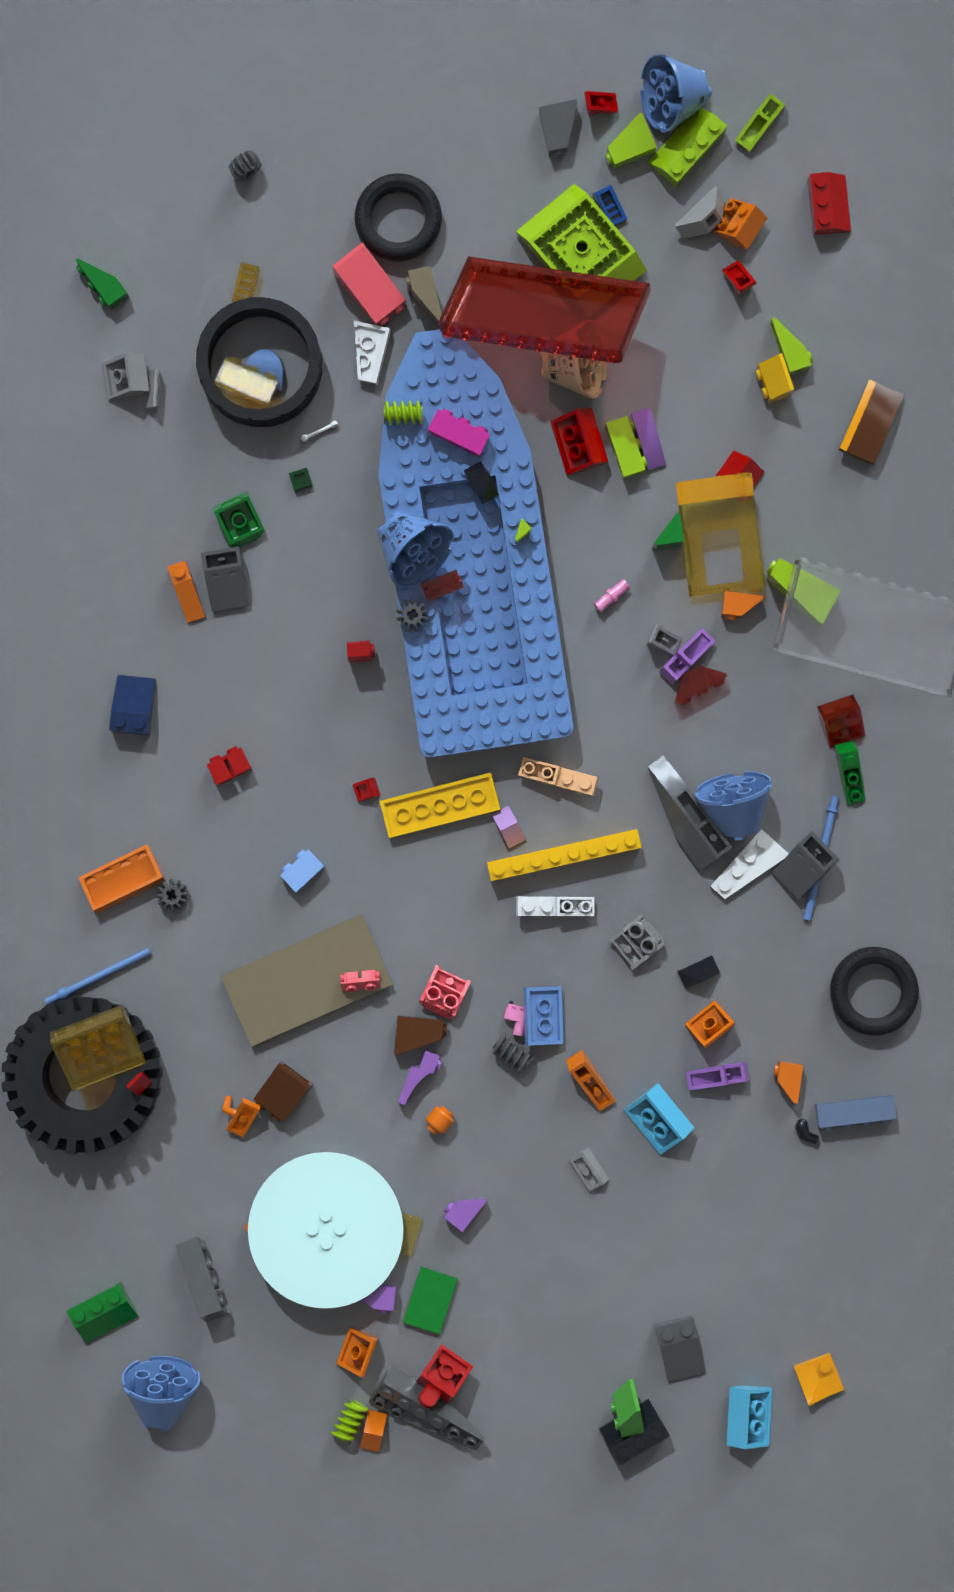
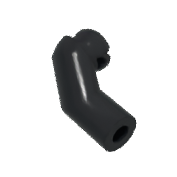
M799 1119L795 1125L798 1137L816 1145L819 1136L809 1132L808 1122L805 1119Z

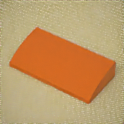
M148 844L78 877L91 908L96 914L166 881Z

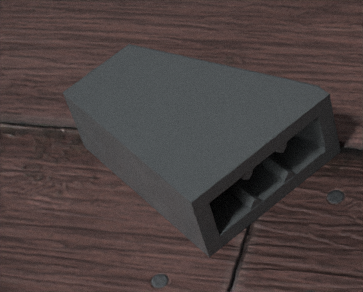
M577 99L539 107V115L549 156L560 157L568 151L577 109Z

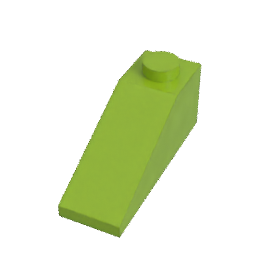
M775 317L771 318L770 325L780 354H783L789 375L810 369L813 362L810 351L807 352L806 347Z

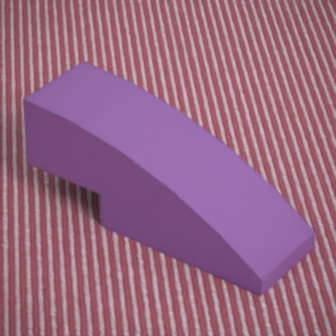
M650 407L631 413L636 437L639 438L641 452L647 462V470L650 471L665 466L663 450Z
M701 628L659 672L673 685L715 643V640Z
M747 1061L686 1071L689 1091L750 1080Z

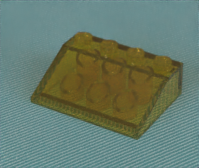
M123 1004L50 1032V1044L72 1091L146 1063Z

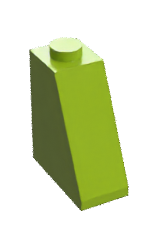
M639 113L607 147L605 158L608 165L612 164L613 169L656 152L657 146L643 113Z

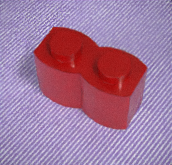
M370 640L347 642L349 663L372 661V657H375L374 644H371Z

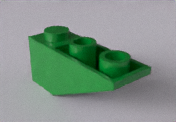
M78 258L76 259L78 264L76 269L81 276H87L89 279L87 284L93 292L97 290L100 294L98 299L104 307L108 305L111 310L129 297L115 276Z
M853 741L834 745L846 804L851 805L865 802L860 759L856 745Z

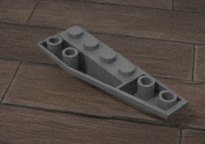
M661 756L648 766L649 772L676 839L700 871L729 851L732 846L698 803L694 794L667 759Z
M390 1366L369 1399L371 1404L405 1423L473 1450H477L485 1438L456 1408L441 1398L430 1409L422 1407L418 1398L424 1386L412 1377Z

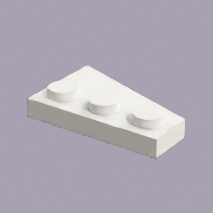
M354 321L358 380L378 385L391 329Z

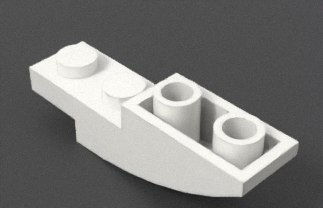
M517 896L516 916H594V897Z

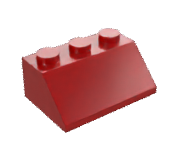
M832 172L810 174L807 182L813 235L851 232L846 176Z
M592 407L575 409L550 421L566 475L592 469L608 462Z

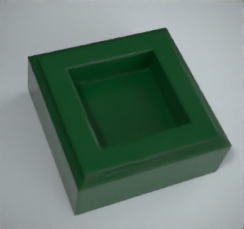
M307 467L289 473L295 492L313 487Z

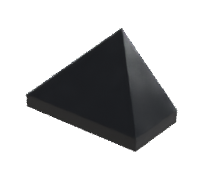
M481 461L464 470L482 504L499 496L490 474Z
M712 955L677 971L685 989L720 973Z

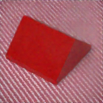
M733 450L716 476L752 472L754 488L764 474V471L752 458ZM740 496L734 498L743 503L747 496Z

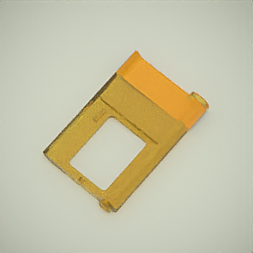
M752 472L676 482L679 514L681 516L684 537L683 549L689 597L750 589L751 593L762 591L761 588L765 587ZM737 529L743 580L707 585L701 534Z

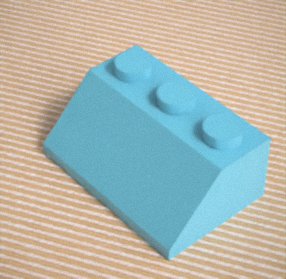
M658 1083L624 1109L626 1114L660 1155L682 1141L694 1129V1126Z
M730 1387L727 1446L741 1449L769 1446L772 1406L771 1387Z

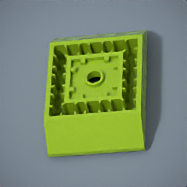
M575 184L571 185L516 231L518 236L588 319L647 271L635 249L592 198ZM580 242L585 243L587 250L584 252L578 251L577 244Z

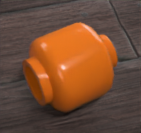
M443 1105L441 1108L436 1106L426 1117V1122L429 1124L426 1128L435 1135L437 1132L445 1134L454 1123L452 1118L454 1115Z

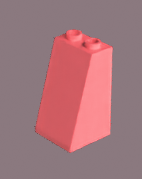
M363 243L332 266L335 277L374 325L384 326L391 320L389 317L394 313L399 314L405 309L406 299Z

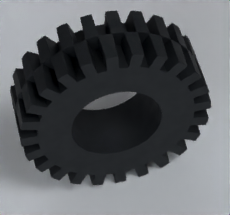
M92 997L63 999L47 1004L41 1010L32 1013L26 1023L19 1026L14 1034L16 1036L13 1042L8 1043L5 1051L8 1053L7 1060L2 1063L1 1072H5L2 1091L7 1092L9 1098L6 1105L9 1111H14L18 1117L16 1120L18 1126L26 1128L31 1133L29 1137L36 1142L41 1140L47 1144V1148L52 1150L61 1149L68 1154L79 1152L90 1154L108 1149L124 1141L137 1131L155 1107L153 1105L161 1091L159 1083L163 1073L162 1067L159 1066L158 1058L161 1057L159 1049L155 1048L152 1041L154 1037L149 1030L144 1028L139 1017L126 1011L127 1008L120 1004H114L107 999ZM88 1039L104 1047L114 1061L116 1068L114 1090L109 1099L97 1109L78 1110L69 1107L56 1096L51 1087L49 1069L53 1056L62 1045L70 1040ZM143 1072L152 1083L140 1095H136L126 1086L138 1073Z

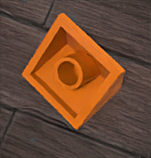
M714 1000L685 1025L704 1048H707L732 1028L735 1022Z
M349 1327L336 1364L364 1378L378 1337Z

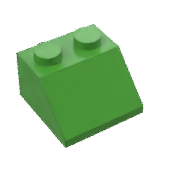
M629 1379L612 1394L614 1402L610 1403L612 1415H617L614 1423L616 1431L620 1430L621 1437L644 1433L634 1381Z

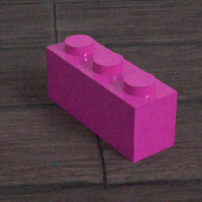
M437 409L428 428L429 434L479 458L490 438L486 428L479 425L476 428L470 425L471 422L463 417L458 419L447 409L442 411Z

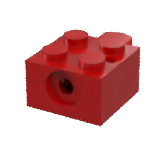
M441 1344L416 1380L424 1386L418 1398L420 1405L430 1409L437 1404L440 1398L449 1403L474 1366Z

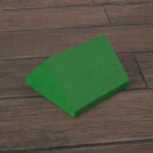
M678 512L654 542L652 549L661 550L682 546L684 537L681 516Z

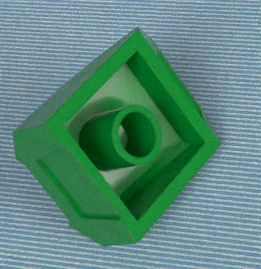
M247 492L241 493L212 508L230 547H241L260 538L265 532Z

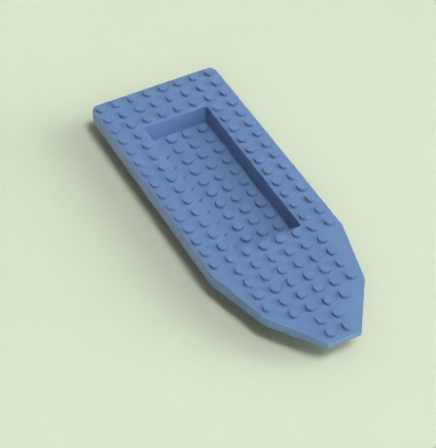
M454 327L415 333L386 394L385 401H388L389 406H392L393 401H396L397 406L400 405L401 401L404 402L405 406H407L408 401H411L412 405L415 406L416 401L419 400L420 405H423V425H420L419 420H417L415 425L412 424L411 420H409L408 425H405L402 420L400 426H398L394 420L392 426H390L388 420H386L385 425L383 420L378 474L386 522L394 512L399 511L400 513H408L443 523L452 530L454 535V541H451L449 547L451 552L435 574L422 583L418 581L412 583L411 587L403 588L395 585L400 610H404L400 606L401 603L408 606L407 600L410 599L411 605H414V601L417 599L419 601L418 607L422 603L425 604L421 611H429L427 615H423L429 619L428 622L421 621L425 625L424 628H421L419 624L417 625V632L414 631V626H411V630L408 632L407 624L402 628L421 753L424 757L436 758L566 738L573 731V720L531 450L500 377ZM437 409L441 411L447 409L453 413L454 417L458 419L463 417L471 422L470 425L476 428L479 425L488 430L487 433L490 434V438L480 458L428 433V428ZM480 461L490 474L499 493V496L484 504L480 502L464 472L465 469ZM523 518L531 527V533L516 544L515 537ZM412 611L411 614H407V616L410 617V620H413L414 617H418L415 611Z

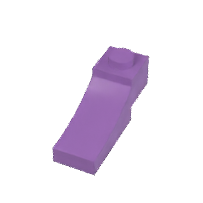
M426 1050L420 1067L411 1066L398 1103L405 1105L415 1086L427 1074L439 1071L442 1060H439L440 1055Z

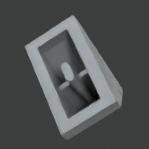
M656 624L647 645L675 655L681 637Z

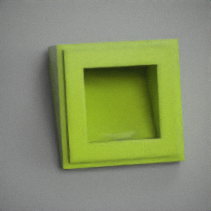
M523 518L515 537L516 544L531 533V527Z

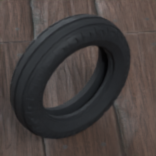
M395 173L374 180L363 190L356 204L355 226L361 241L371 252L387 260L405 261L418 257L433 245L441 229L442 210L436 194L424 181L412 175ZM389 193H408L414 196L424 208L425 222L423 228L417 236L409 241L400 243L388 241L382 238L372 225L371 216L375 204Z
M883 947L861 948L847 955L835 969L830 984V998L837 1016L852 1030L866 1035H884L899 1029L912 1016L919 997L917 977L910 964L898 953ZM868 964H881L888 967L895 973L900 982L901 996L897 1006L891 1013L881 1018L862 1016L852 1007L848 998V984L852 975L859 968Z

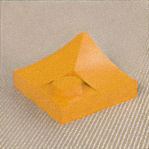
M830 1352L794 1365L808 1406L844 1390Z

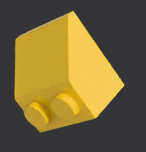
M778 354L758 364L755 374L757 380L762 383L763 388H761L763 398L767 399L768 403L790 397L794 387L783 354Z

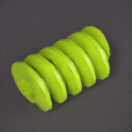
M419 400L416 401L415 406L412 405L411 401H408L407 406H405L403 401L400 402L399 406H397L396 401H393L392 406H389L388 401H385L384 425L386 420H388L390 426H392L394 420L398 426H400L402 420L405 425H408L409 420H411L413 425L416 424L417 420H419L420 425H423V405H420Z
M349 1399L351 1403H344L348 1409L340 1411L344 1417H337L341 1424H334L337 1431L330 1432L334 1437L346 1443H350L348 1440H354L355 1437L352 1433L358 1432L355 1426H361L359 1419H364L365 1417L362 1412L368 1411L365 1405L353 1399Z

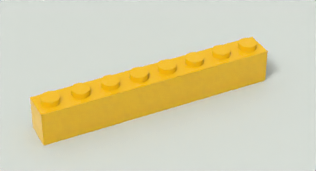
M638 829L487 862V867L492 882L636 850L642 847Z

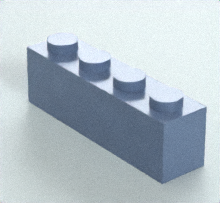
M893 1095L815 1104L817 1127L823 1128V1131L834 1130V1126H842V1129L853 1128V1124L861 1123V1126L873 1125L872 1122L880 1121V1124L892 1123V1119H896Z

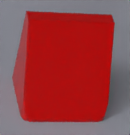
M374 777L352 784L358 802L380 796Z
M140 1072L126 1087L136 1095H140L152 1082L143 1072Z

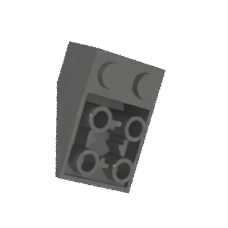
M233 547L201 553L212 612L250 606L241 549Z
M811 831L772 873L800 900L840 859Z

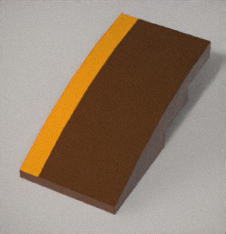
M869 380L839 450L874 465L904 395Z

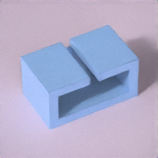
M303 849L296 855L295 858L297 860L292 865L288 863L281 869L283 873L280 876L296 893L325 867L309 849L306 852Z

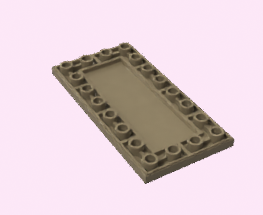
M362 914L221 976L251 1047L393 985ZM358 971V978H362L361 971H379L381 988H376L372 991L361 989L351 993L342 991L340 975H344L345 972Z

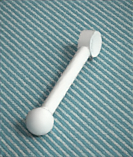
M333 421L330 423V425H327L308 435L303 434L301 436V440L303 442L308 441V438H311L330 428L337 427L338 423L337 421Z

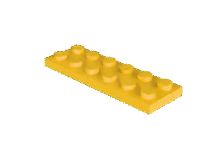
M491 773L380 801L389 838L501 810Z

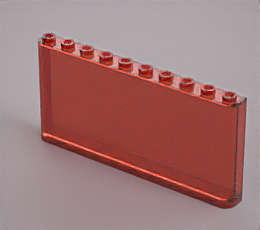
M468 256L438 322L439 329L448 338L591 359L613 364L621 363L651 292L650 283Z

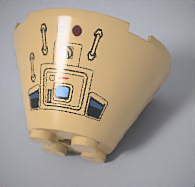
M585 321L549 342L544 348H541L540 357L543 362L541 369L542 377L589 399L599 397L603 390L600 388L601 383L606 380L607 357L603 336H599L596 330L599 329L597 324L593 321Z

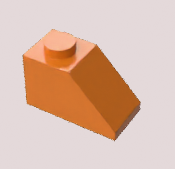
M725 591L723 594L721 616H725V620L736 621L737 618H741L763 600V596Z
M778 1061V1065L774 1066L773 1076H776L777 1083L791 1102L798 1104L803 1065Z

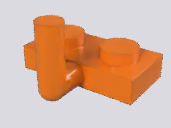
M227 1095L224 1098L222 1112L231 1116V1119L227 1124L226 1130L244 1137L258 1114L261 1105L243 1098L235 1110L231 1108L232 1097Z

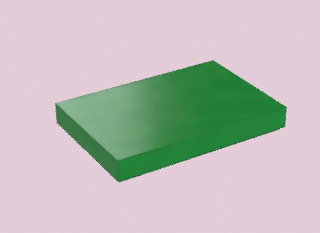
M421 1266L403 1323L440 1334L458 1278Z

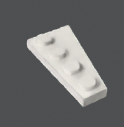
M761 829L710 887L722 898L726 899L785 859L789 853Z

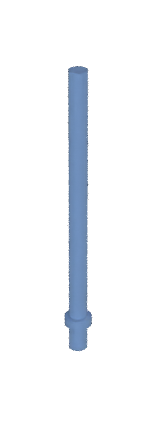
M835 796L831 797L830 805L826 810L828 814L821 840L827 847L835 814L838 813L839 797ZM820 880L810 889L803 918L805 920L811 921Z

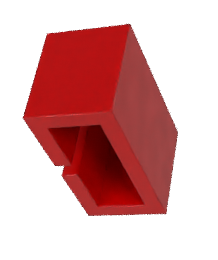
M235 746L227 750L225 756L220 757V755L209 759L210 763L206 765L217 786L252 769L241 747L237 748Z

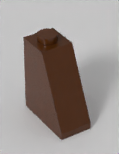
M398 1015L394 1054L398 1055L442 1040V1035L446 1036L447 1024H444V1020Z

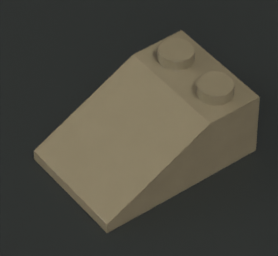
M431 266L408 271V277H405L408 293L412 292L413 299L439 329H444V321Z

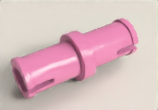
M621 579L612 589H607L605 591L606 594L593 603L594 606L602 613L610 604L616 603L618 598L630 589V586L624 579Z

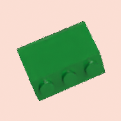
M122 1282L103 1290L66 1311L75 1329L86 1343L138 1317Z

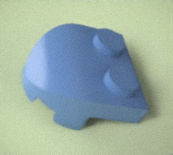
M260 349L254 352L248 358L245 365L244 388L282 391L284 370L282 359L269 349Z

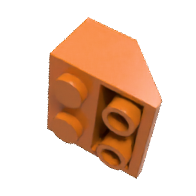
M730 198L724 207L722 221L711 231L734 246L748 250L766 222L767 217L756 205Z

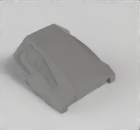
M641 914L609 939V942L613 943L629 962L632 970L665 945L661 934Z

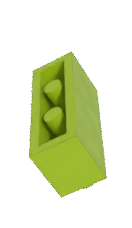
M628 416L607 422L605 428L622 479L645 473L647 462L645 456L640 454L641 444L639 438L634 436L635 426L633 420L629 421Z

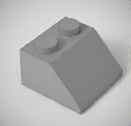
M124 353L103 362L108 400L138 396L150 391L144 354Z

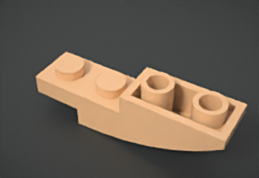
M523 757L518 774L521 777L594 796L599 779L596 776Z

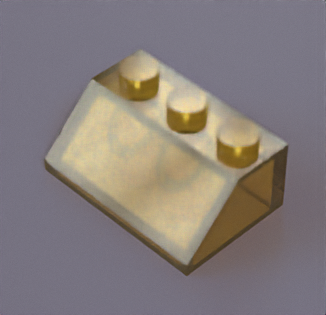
M226 357L214 384L268 407L279 382V379H276V375L270 372L262 373L258 371V367L248 364V366L241 364V360L238 358Z

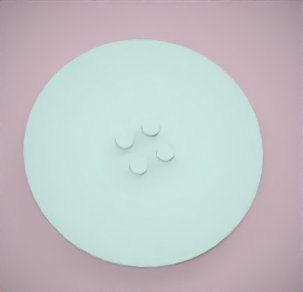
M333 1152L303 1155L278 1168L269 1176L258 1191L253 1201L248 1221L250 1252L264 1280L276 1292L288 1300L306 1307L318 1309L348 1306L373 1293L393 1270L403 1241L401 1209L393 1190L386 1180L363 1161L345 1154Z

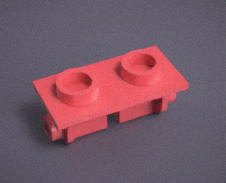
M358 971L345 972L344 975H340L342 991L351 993L361 989L372 991L376 988H381L379 971H361L362 978H358Z

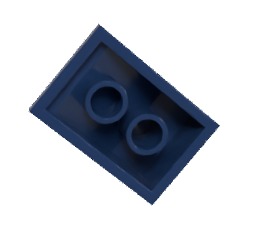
M125 675L117 676L109 731L150 736L156 679Z

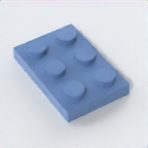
M562 986L523 987L525 1045L564 1044Z

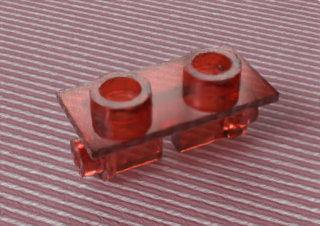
M457 570L421 584L428 602L464 588Z

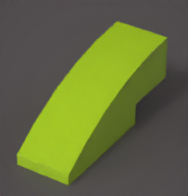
M770 93L735 141L750 152L773 124L786 104Z

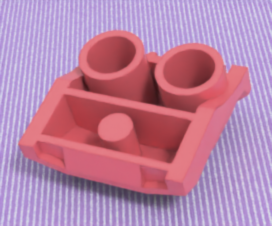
M436 965L419 1003L426 1010L443 1018L454 1019L471 981H465L440 969V966Z

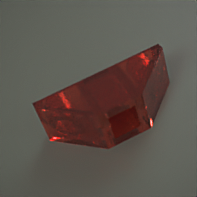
M700 665L681 676L674 700L675 705L680 703L683 706L692 701L690 697L696 694L700 697L707 693V688L714 685L716 688L725 683L724 679L727 677V674Z

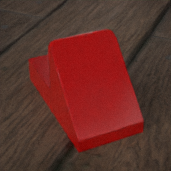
M584 92L589 117L598 113L615 114L618 112L616 93Z
M739 260L722 269L724 276L732 284L736 296L757 284Z

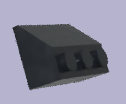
M649 1398L639 1404L644 1433L621 1437L620 1430L616 1431L614 1419L599 1428L620 1466L670 1436Z

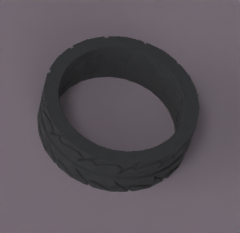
M249 297L235 301L220 309L209 320V323H207L200 335L196 350V368L200 383L211 403L223 415L236 423L250 427H272L283 424L298 416L310 404L318 391L322 377V356L317 336L308 320L299 311L294 310L295 308L283 301L265 297ZM255 317L274 318L285 322L303 338L309 351V366L301 387L285 402L264 409L245 408L233 403L216 388L211 374V359L220 337L236 323Z

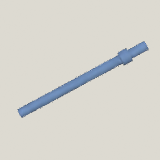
M148 947L68 988L63 987L59 989L57 993L45 998V1002L50 1004L61 999H67L70 997L69 995L152 953Z

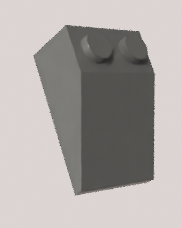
M692 1315L654 1324L668 1382L706 1373Z

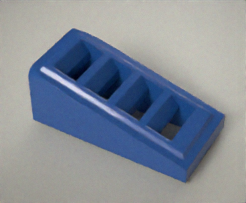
M612 185L592 193L598 207L614 226L627 220ZM606 193L609 194V196L604 199H601L600 197ZM612 199L613 203L607 206L604 205L605 202ZM616 207L617 210L608 213L607 210ZM618 213L620 214V217L611 220L610 217Z

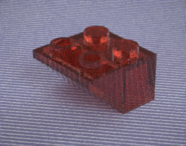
M853 694L817 706L819 720L829 748L866 736L861 708Z

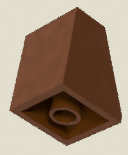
M281 1061L253 1100L256 1101V1104L261 1105V1110L267 1109L272 1113L270 1116L274 1120L285 1122L312 1086V1083Z

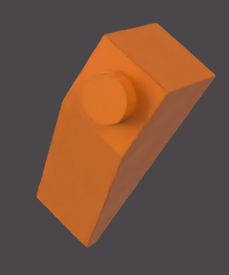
M182 561L167 566L187 623L205 618L206 616L187 562Z
M583 1050L566 1059L569 1072L599 1111L616 1102L614 1096Z

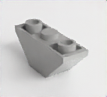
M715 186L675 224L682 238L707 234L722 221L725 199L718 187Z

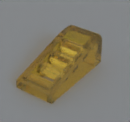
M241 262L232 302L245 299L238 296V293L248 295V298L253 297L260 273L258 266ZM244 270L254 272V274H246ZM242 278L250 279L252 282L242 281ZM240 285L249 287L250 291L241 289Z

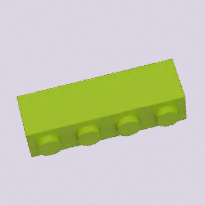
M701 108L681 124L648 161V164L676 188L725 134L728 126L714 113Z

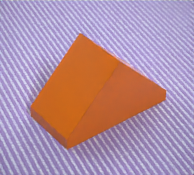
M368 1409L360 1448L379 1452L387 1413Z

